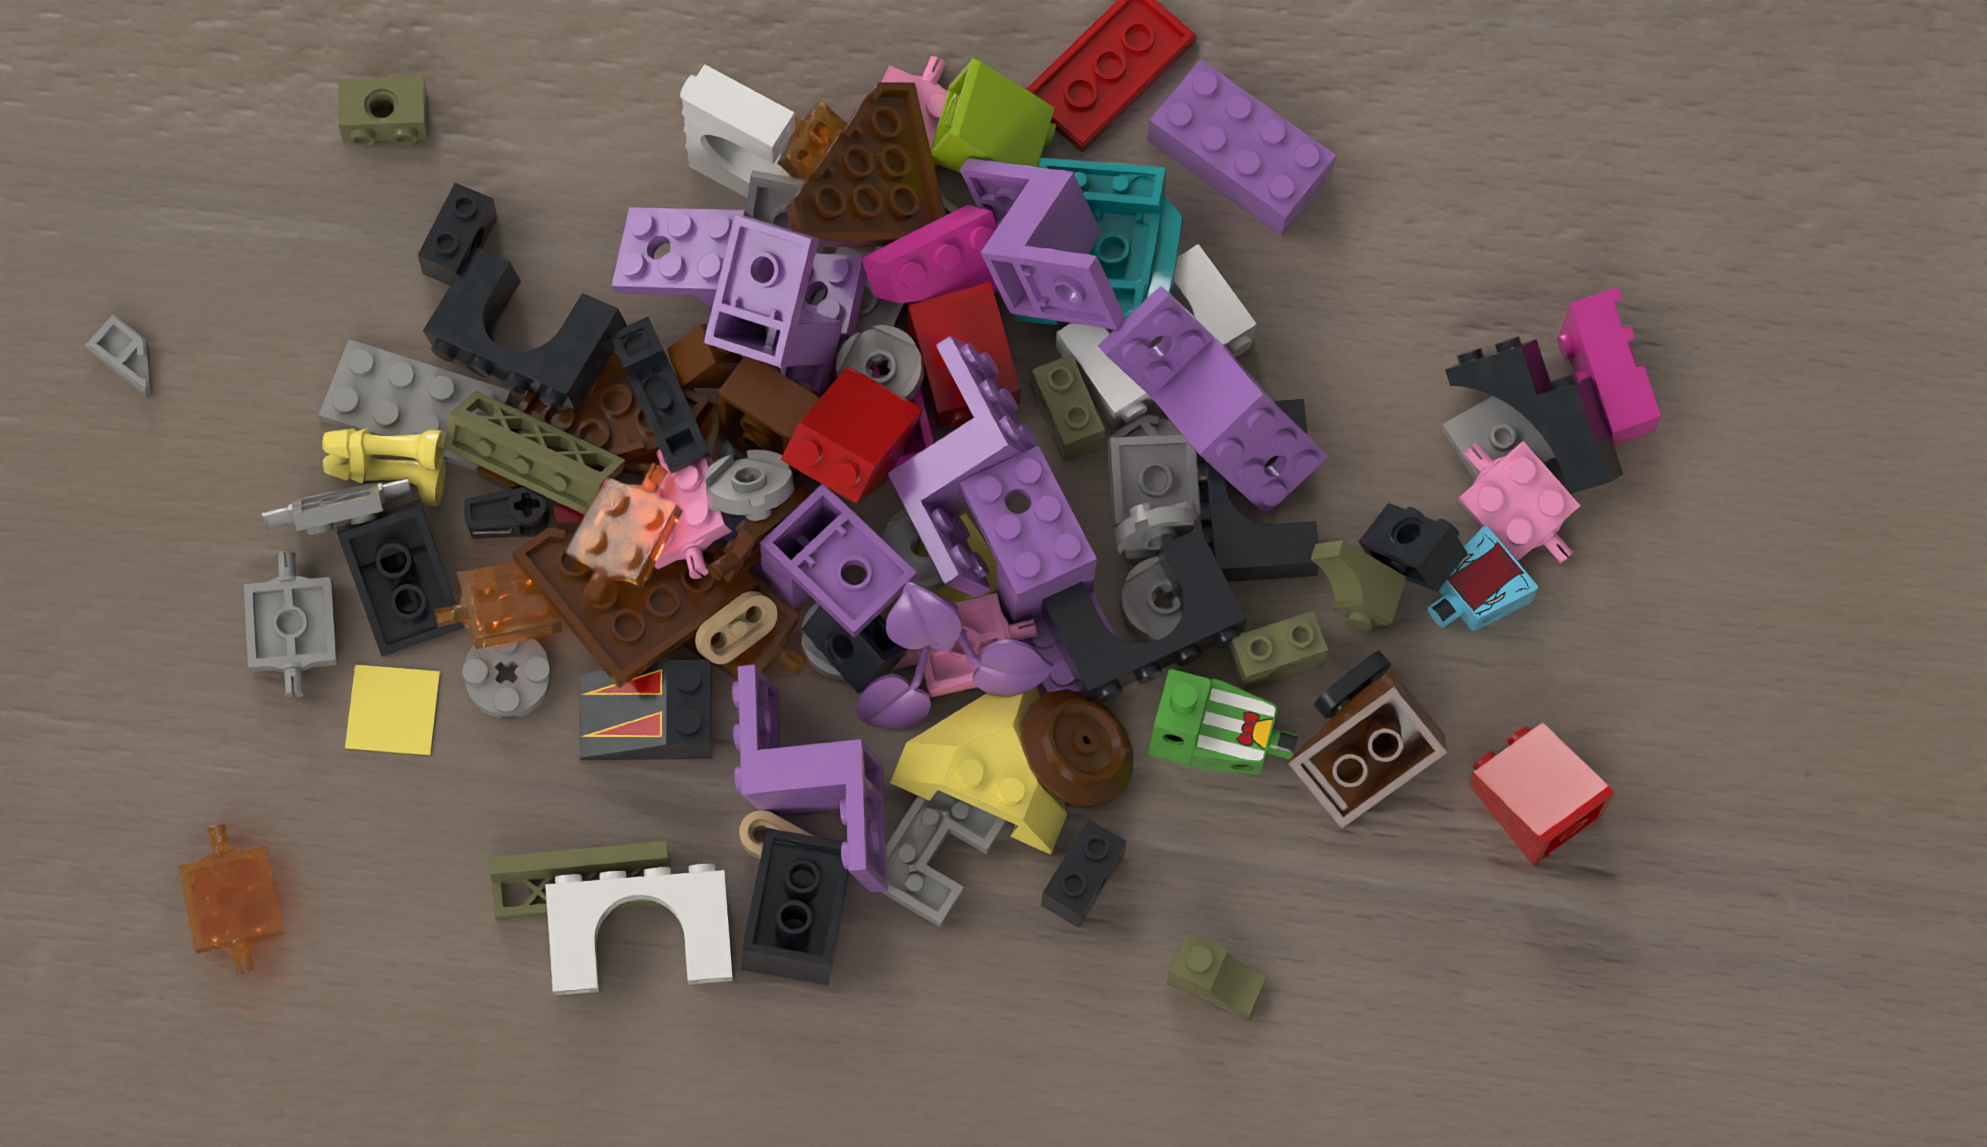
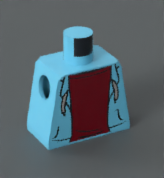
M1485 525L1464 546L1468 552L1440 588L1439 592L1443 597L1429 606L1428 612L1435 623L1441 628H1445L1458 617H1461L1471 630L1477 631L1534 601L1539 587L1490 528Z

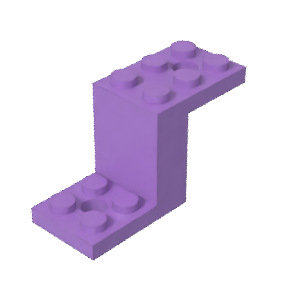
M968 158L961 167L960 172L977 207L991 210L997 224V229L981 251V255L1009 313L1117 330L1125 316L1097 256L1088 254L1101 235V231L1074 172Z
M629 207L611 286L618 293L695 295L712 310L734 215L752 217L745 210ZM670 243L668 254H665L661 259L655 260L654 254L658 247ZM815 254L802 309L843 321L839 340L847 341L855 334L867 277L861 260L864 255ZM767 257L761 260L758 267L759 275L765 282L770 281L774 275V265ZM827 288V297L819 304L811 305V298L814 293L820 289Z
M734 215L704 343L778 366L781 369V374L794 382L796 380L806 382L815 389L818 394L817 397L821 398L827 391L843 321L802 309L819 239L744 215ZM765 257L769 258L774 265V275L768 282L762 280L758 272L759 264Z
M1162 286L1158 287L1121 323L1117 330H1114L1098 345L1111 361L1156 402L1194 449L1266 516L1329 457L1308 434L1275 404L1233 354ZM1163 336L1158 345L1149 348L1150 343L1156 337ZM1278 456L1273 464L1265 467L1270 458Z
M949 336L936 346L974 418L889 472L888 475L944 584L975 598H980L992 590L985 577L989 574V569L982 557L977 552H972L967 542V539L970 538L968 528L961 518L957 516L969 508L959 488V481L1036 447L1037 442L1029 428L1025 424L1020 425L1014 413L1018 410L1016 401L1006 388L1001 389L995 377L999 374V370L987 352H978L970 343L964 344Z
M1039 446L959 481V488L997 561L995 593L998 594L1004 614L1010 625L1034 618L1038 637L1019 641L1031 645L1046 660L1053 663L1052 672L1040 683L1044 692L1064 689L1081 692L1041 614L1042 599L1082 582L1103 624L1111 633L1114 634L1093 593L1097 558ZM1012 495H1023L1030 501L1031 506L1026 512L1015 514L1007 509L1005 502Z
M823 484L760 542L761 560L750 567L793 610L810 595L854 638L902 593L908 581L913 582L917 579V572ZM728 514L733 532L719 538L725 545L739 534L735 528L745 518V515ZM852 565L860 566L866 571L867 577L861 584L850 585L842 579L841 575L844 569Z
M756 665L738 666V681L733 682L732 686L733 701L735 707L739 708V724H735L733 730L736 749L740 750L741 766L735 768V785L738 793H741L757 810L769 811L777 816L840 810L842 824L844 826L847 825V842H843L841 846L844 868L848 869L856 880L870 892L888 891L883 762L862 739L780 748L778 688Z

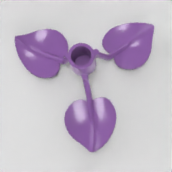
M908 581L900 598L889 612L886 620V631L894 643L907 649H921L914 678L908 682L901 675L887 674L875 679L863 690L859 697L856 708L859 720H863L866 724L892 729L908 728L926 718L931 706L928 693L918 689L922 682L930 648L937 651H946L951 649L957 641H960L970 663L978 667L973 674L974 684L982 691L997 696H1013L1033 689L1052 672L1053 663L1046 660L1031 645L1012 639L999 640L989 644L983 649L981 658L978 657L967 639V630L962 628L957 605L949 599L940 598L934 593Z

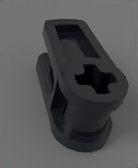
M527 487L465 499L464 502L466 524L471 537L474 539L534 537L547 529L550 524L551 516L544 495ZM533 506L532 516L524 517L526 507Z

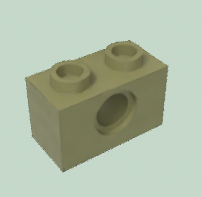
M424 76L339 79V128L343 142H350L357 146L372 145L375 141H393L397 144L407 145L413 144L417 140L428 139L427 89ZM382 108L393 110L385 118L374 116L375 112Z
M1072 354L1032 369L1031 389L1062 461L1065 462L1102 448L1105 429Z
M1314 611L1242 633L1240 636L1232 639L1231 645L1228 648L1230 661L1241 690L1244 691L1322 667L1325 664L1328 648Z

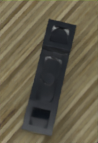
M649 317L609 334L671 474L711 456Z

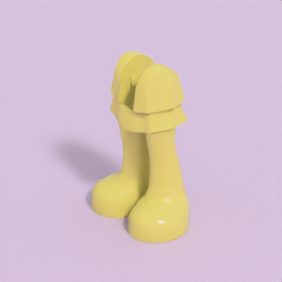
M354 428L329 431L324 434L322 449L330 454L323 459L324 473L346 481L351 479L361 484L364 481H398L408 478L410 484L417 486L421 503L437 507L441 502L445 484L446 459H443L445 449H443L445 435L440 430H427L418 435L397 436L371 435L369 428L355 431ZM372 455L401 456L416 460H386L373 458Z

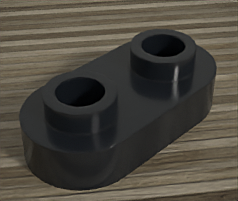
M1380 650L1374 652L1330 686L1314 703L1315 708L1325 719L1333 715L1335 716L1354 696L1387 673L1391 663Z

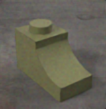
M1344 540L1315 544L1311 560L1325 572L1332 585L1335 597L1332 610L1348 618L1347 623L1357 629L1372 630L1374 626L1391 625L1406 577Z
M1187 932L1169 971L1167 985L1248 1020L1267 976L1236 960L1228 953L1227 949Z

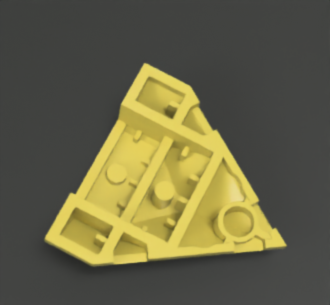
M1037 686L1029 691L1013 696H997L986 693L914 737L905 744L890 780L891 784L929 801L936 791L939 790L1015 824L1010 837L1048 854L1053 852L1067 816L1065 801L1042 785L1030 770L1021 746V723L1029 706L1040 698Z

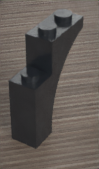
M1519 336L1496 343L1497 351L1485 355L1482 348L1470 350L1457 355L1459 363L1445 369L1450 386L1467 387L1493 395L1512 406L1528 419L1540 432L1555 455L1570 494L1607 484L1623 475L1591 376L1576 381L1574 374H1569L1550 381L1537 339L1521 343Z

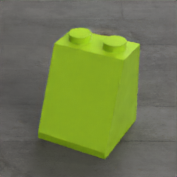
M973 58L949 85L930 148L933 163L961 173L960 169L968 158L1039 167L1043 147L1047 148L1055 132L1056 124L1051 123L1055 107L983 62Z

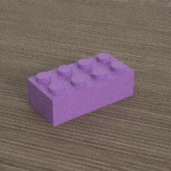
M1201 59L1149 120L1147 141L1280 236L1284 235L1333 173L1336 158L1334 153Z

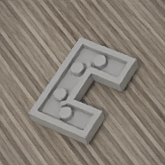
M939 790L936 791L930 801L917 796L886 845L888 891L879 892L941 928L964 892V887L928 866L948 833L987 855L1008 821Z

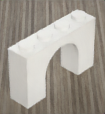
M705 64L697 76L691 75L686 80L681 90L680 98H682L683 103L682 115L684 116V132L686 133L685 148L688 152L689 167L746 198L748 197L750 176L753 170L798 178L797 163L780 155L795 131V113Z
M1199 244L1178 256L1171 295L1214 335L1234 357L1247 351L1252 346V340H1254L1257 324ZM1070 323L1057 331L1056 348L1062 357L1072 354L1089 395L1112 427L1123 421L1128 424L1147 411L1146 407L1155 401L1098 347L1110 334L1107 329Z
M697 864L688 866L689 873L671 874V868L658 867L645 869L644 877L627 878L626 871L602 872L599 874L600 880L582 881V875L578 874L556 876L555 884H545L554 995L600 992L596 949L599 928L612 910L621 904L634 900H649L659 903L669 909L679 920L684 931L687 980L689 985L733 981L725 871H716L715 864Z

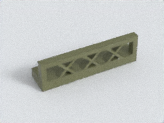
M478 391L473 392L449 414L443 449L591 518L596 517L602 511L606 486L624 469L625 459ZM478 408L493 415V417H480L472 412ZM509 429H523L530 434H517ZM547 446H559L568 451L556 452L547 448ZM596 463L605 467V469L599 472L585 464Z
M667 840L489 857L495 919L502 920L547 915L546 895L543 892L546 890L545 884H551L556 876L578 874L582 875V877H587L584 881H594L602 872L626 871V873H631L628 878L638 877L645 869L670 868ZM543 881L538 888L531 883ZM521 883L532 892V895L522 906L504 907L502 885ZM538 898L545 902L544 904H534ZM634 900L621 904L615 909L659 905V903L649 900Z

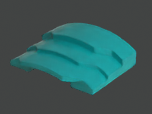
M1040 158L1039 168L1074 172L1101 231V235L1088 254L1097 256L1125 316L1124 320L1158 287L1162 286L1171 294L1180 248L1183 217L1165 196L1166 168ZM1014 314L1015 320L1020 322L1055 325L1059 323L1056 320Z

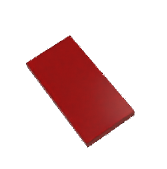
M1117 0L1026 90L1055 107L1051 123L1056 124L1055 129L1083 153L1196 42L1197 35L1156 0Z

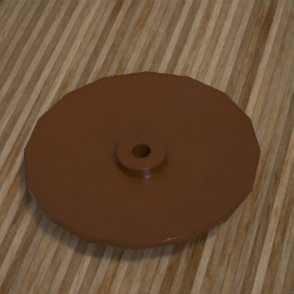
M1069 689L1047 692L1029 706L1021 723V746L1030 770L1047 790L1065 802L1084 807L1108 804L1125 791L1133 773V749L1125 728L1108 707L1098 700L1086 701L1081 692Z

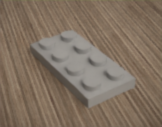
M349 339L318 416L320 421L343 429L354 428L355 431L369 428L371 435H418L427 430H440L446 436L449 414L473 392L478 391L506 405L510 402L511 392L504 388ZM478 408L472 412L480 417H493V415ZM445 450L443 459H446V462L476 471L479 465Z

